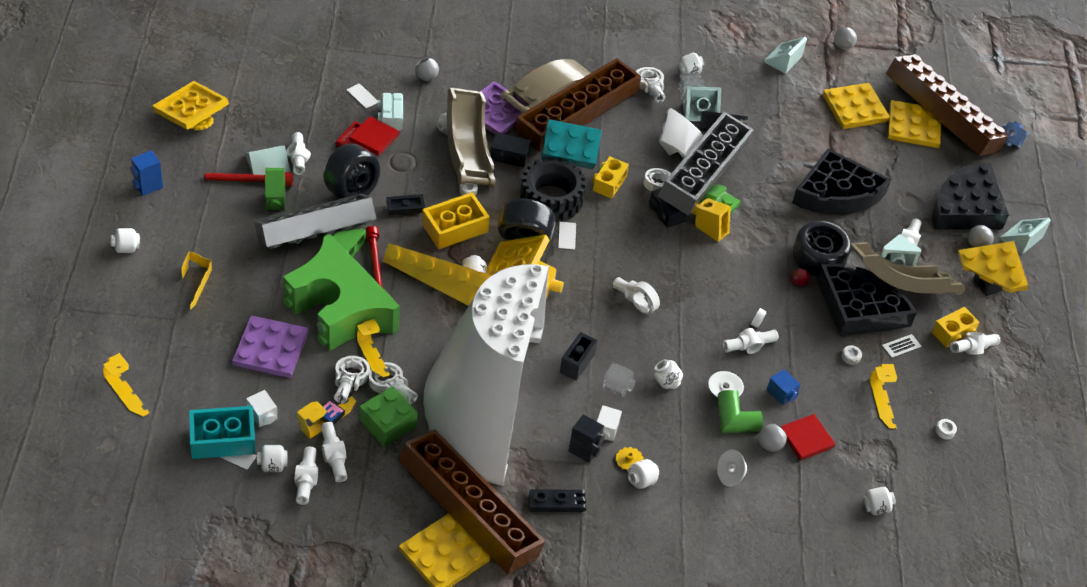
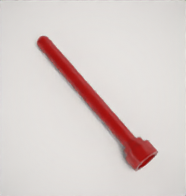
M285 172V187H292L293 172ZM205 173L204 179L214 181L265 182V175Z
M369 226L365 229L366 240L370 246L373 278L382 287L377 241L380 237L379 229L375 226Z

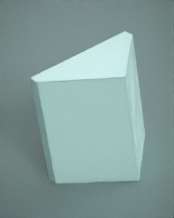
M801 37L781 43L764 60L765 63L786 74L802 57L807 38Z
M687 86L683 102L685 118L689 121L700 122L701 111L720 113L722 88Z
M285 145L245 153L251 173L254 175H265V168H284L285 172H290Z
M1050 218L1021 220L1001 236V240L1004 242L1014 241L1017 251L1020 254H1024L1043 238L1051 220Z
M899 234L884 246L881 257L897 264L916 266L921 249Z

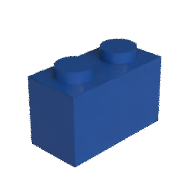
M152 150L131 158L132 166L130 170L134 176L132 184L135 190H139L142 196L163 188L161 164Z

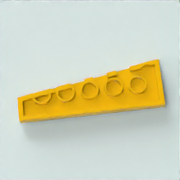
M388 243L383 262L468 306L481 285L493 276Z

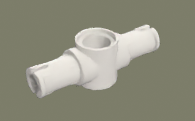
M300 132L292 135V143L286 150L287 156L291 158L293 163V172L297 175L305 172L304 164L308 161L311 154L305 148L303 135Z
M912 219L909 227L903 229L901 234L916 246L921 237L919 234L921 221L919 219Z
M748 328L743 330L736 339L724 340L722 348L725 353L734 350H746L748 354L758 352L764 344L777 342L779 335L775 329L767 332H755L754 329Z
M971 332L967 333L963 340L951 342L950 349L953 353L965 351L968 354H983L984 349L989 346L998 345L1000 337L997 334L984 335V333Z
M326 422L321 425L325 440L323 442L324 445H322L323 458L325 463H329V466L332 467L335 481L343 482L347 480L344 466L345 459L347 458L343 441L336 437L333 423Z
M306 447L303 461L300 465H296L295 484L298 487L296 502L301 505L308 504L310 490L313 486L317 485L318 467L315 464L317 450L314 447Z

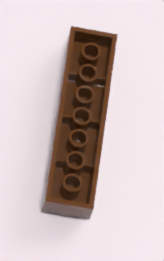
M910 55L894 58L885 74L974 152L982 156L997 153L1001 150L1009 135L1005 133L1002 127L992 122V118L984 115L979 107L971 104L966 96L957 92L954 86L949 85L944 77L936 74L931 66L921 61L922 59L919 56Z
M616 58L517 116L515 132L523 139L531 140V145L540 152L543 147L546 125L549 119L583 126L637 93L640 87L641 76L620 59Z
M436 429L404 443L398 461L507 574L539 557L545 540Z

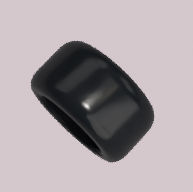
M345 144L336 149L325 164L323 172L325 186L340 199L361 193L368 196L378 183L380 163L377 157L358 144Z
M515 198L505 202L502 206L497 229L499 234L507 241L547 235L550 242L554 232L556 217L554 212L541 202L526 198Z
M826 221L810 222L804 225L796 236L793 246L794 260L801 269L807 270L813 276H817L821 264L837 263L846 265L851 251L850 238L842 228Z

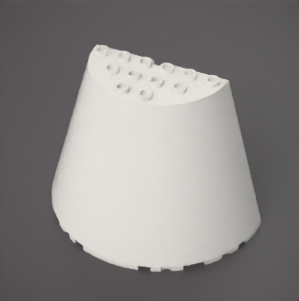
M529 264L510 267L494 274L481 285L430 370L424 389V415L429 425V431L436 429L487 482L503 486L507 472V459L523 363L529 342L540 343L544 329L549 266Z

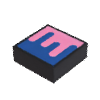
M329 400L323 405L327 412L320 420L324 423L332 422L334 425L345 415V410Z

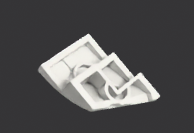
M670 108L666 111L668 115L666 122L663 123V131L659 142L668 155L679 152L684 159L704 135L684 116Z

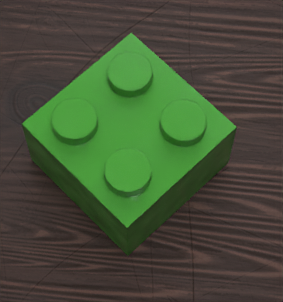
M393 386L360 405V421L384 447L417 427L418 412Z

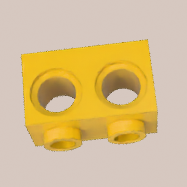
M609 156L606 162H602L599 173H595L593 176V191L612 199L627 177L629 164Z
M963 307L936 320L932 334L947 348L951 342L963 340L967 333L977 332L976 329L980 322L966 307Z

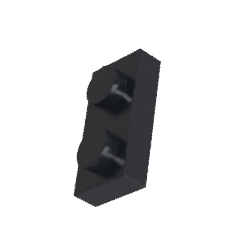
M423 194L386 197L388 215L422 213V210L426 208Z

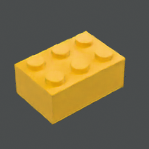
M473 192L422 210V225L438 250L489 231L490 217Z

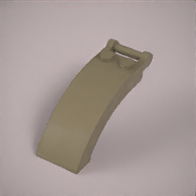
M572 59L552 61L533 70L510 89L504 90L500 98L510 103L520 114H523L589 75L591 72ZM513 97L519 98V99H520L523 103H525L527 106H523L520 102H518V101H517L515 98H513Z
M449 87L447 98V136L450 156L458 176V184L465 185V183L494 188V163L491 159L486 140V100L483 92Z
M868 242L850 243L851 249L876 276L892 286L910 292L933 293L936 295H941L944 292H954L960 295L965 291L964 285L957 282L949 271H939L936 265L908 266L897 264L876 254L869 247Z

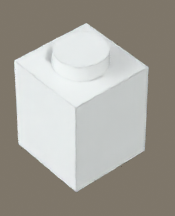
M265 390L246 398L247 406H253L254 421L259 428L271 424L278 419L277 406Z
M602 406L597 422L604 425V440L614 441L622 411Z

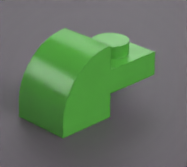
M716 184L710 188L699 204L708 198L731 206V215L739 207L741 201L726 193L727 187Z

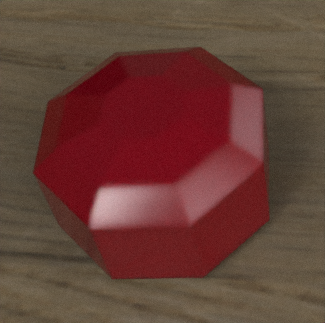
M797 269L792 272L791 282L795 286L809 284L810 273L807 270Z

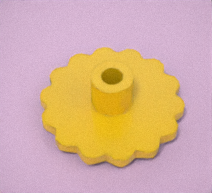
M209 116L191 129H207L214 123V119Z
M624 447L616 454L615 461L622 470L628 471L633 463L643 460L644 457L638 449Z

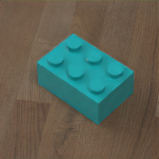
M549 119L546 125L540 159L543 160V158L548 157L549 160H553V157H557V161L562 162V159H565L567 164L572 162L577 167L593 170L597 162L602 130Z
M253 406L189 410L192 459L256 454Z

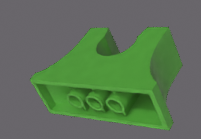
M331 234L324 236L322 247L313 259L283 276V302L295 314L306 311L317 304H329L318 313L317 339L329 351L357 337V325L362 324L363 321L375 319L380 328L378 333L394 334L399 331L400 306Z

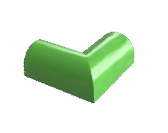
M725 390L718 393L721 433L760 432L763 427L761 411L740 412L737 390Z

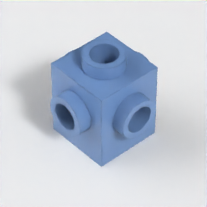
M1014 121V123L1008 122L1007 125L1004 124L1002 126L1005 133L1009 135L1005 144L1010 147L1013 144L1020 148L1029 134L1026 130L1022 129L1023 125Z

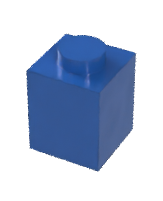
M783 369L770 378L766 390L784 405L798 397L801 384Z

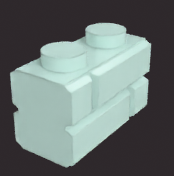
M383 93L382 100H378V111H381L378 112V120L399 131L403 130L402 93Z

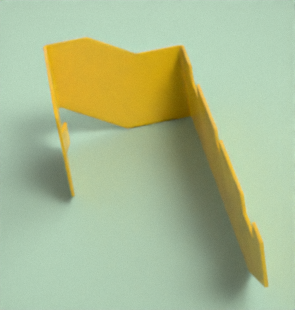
M189 251L181 268L182 278L189 268V260L201 267L208 268L201 281V285L197 289L194 300L190 304L191 310L196 305L212 271V260Z
M375 319L363 321L362 324L357 325L358 344L372 371L382 377L390 376L389 372L384 370L386 366L382 358L379 359L381 356L377 348H373L371 345L374 344L371 334L378 333L380 328Z
M120 353L108 358L106 363L103 364L105 379L129 411L143 417L149 414L148 410H144L141 407L143 403L138 396L131 393L133 390L128 383L119 378L121 373L129 370L128 363Z
M881 364L875 367L869 380L880 419L889 429H894L897 427L896 424L892 423L894 418L891 405L888 406V403H890L886 390H883L882 385H885L884 382H896L897 375L894 364Z
M352 396L348 398L349 401L347 403H340L338 405L345 410L344 416L351 412L356 403ZM318 401L311 402L297 411L300 430L309 439L322 432L321 425L324 422L320 418L325 416L327 412ZM309 419L315 424L309 427L305 420Z

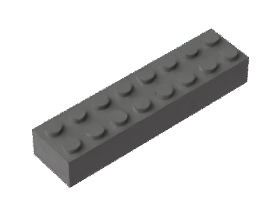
M724 111L665 180L658 197L689 216L747 144L754 129Z

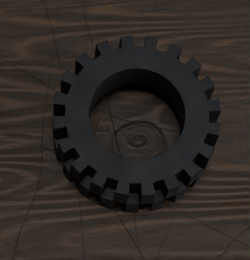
M545 157L543 162L537 159L534 161V165L530 163L527 169L523 171L520 198L532 199L547 205L554 212L556 222L560 218L562 222L566 221L567 216L573 218L575 212L578 214L583 205L586 181L584 174L581 175L582 170L580 168L575 169V164L572 162L567 164L565 159H562V162L557 161V157H553V160ZM544 186H556L563 189L567 195L551 197L537 190Z

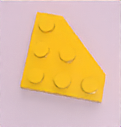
M1014 241L958 250L963 270L974 272L979 275V278L1003 287L1002 290L1008 293L1028 290L1029 285Z

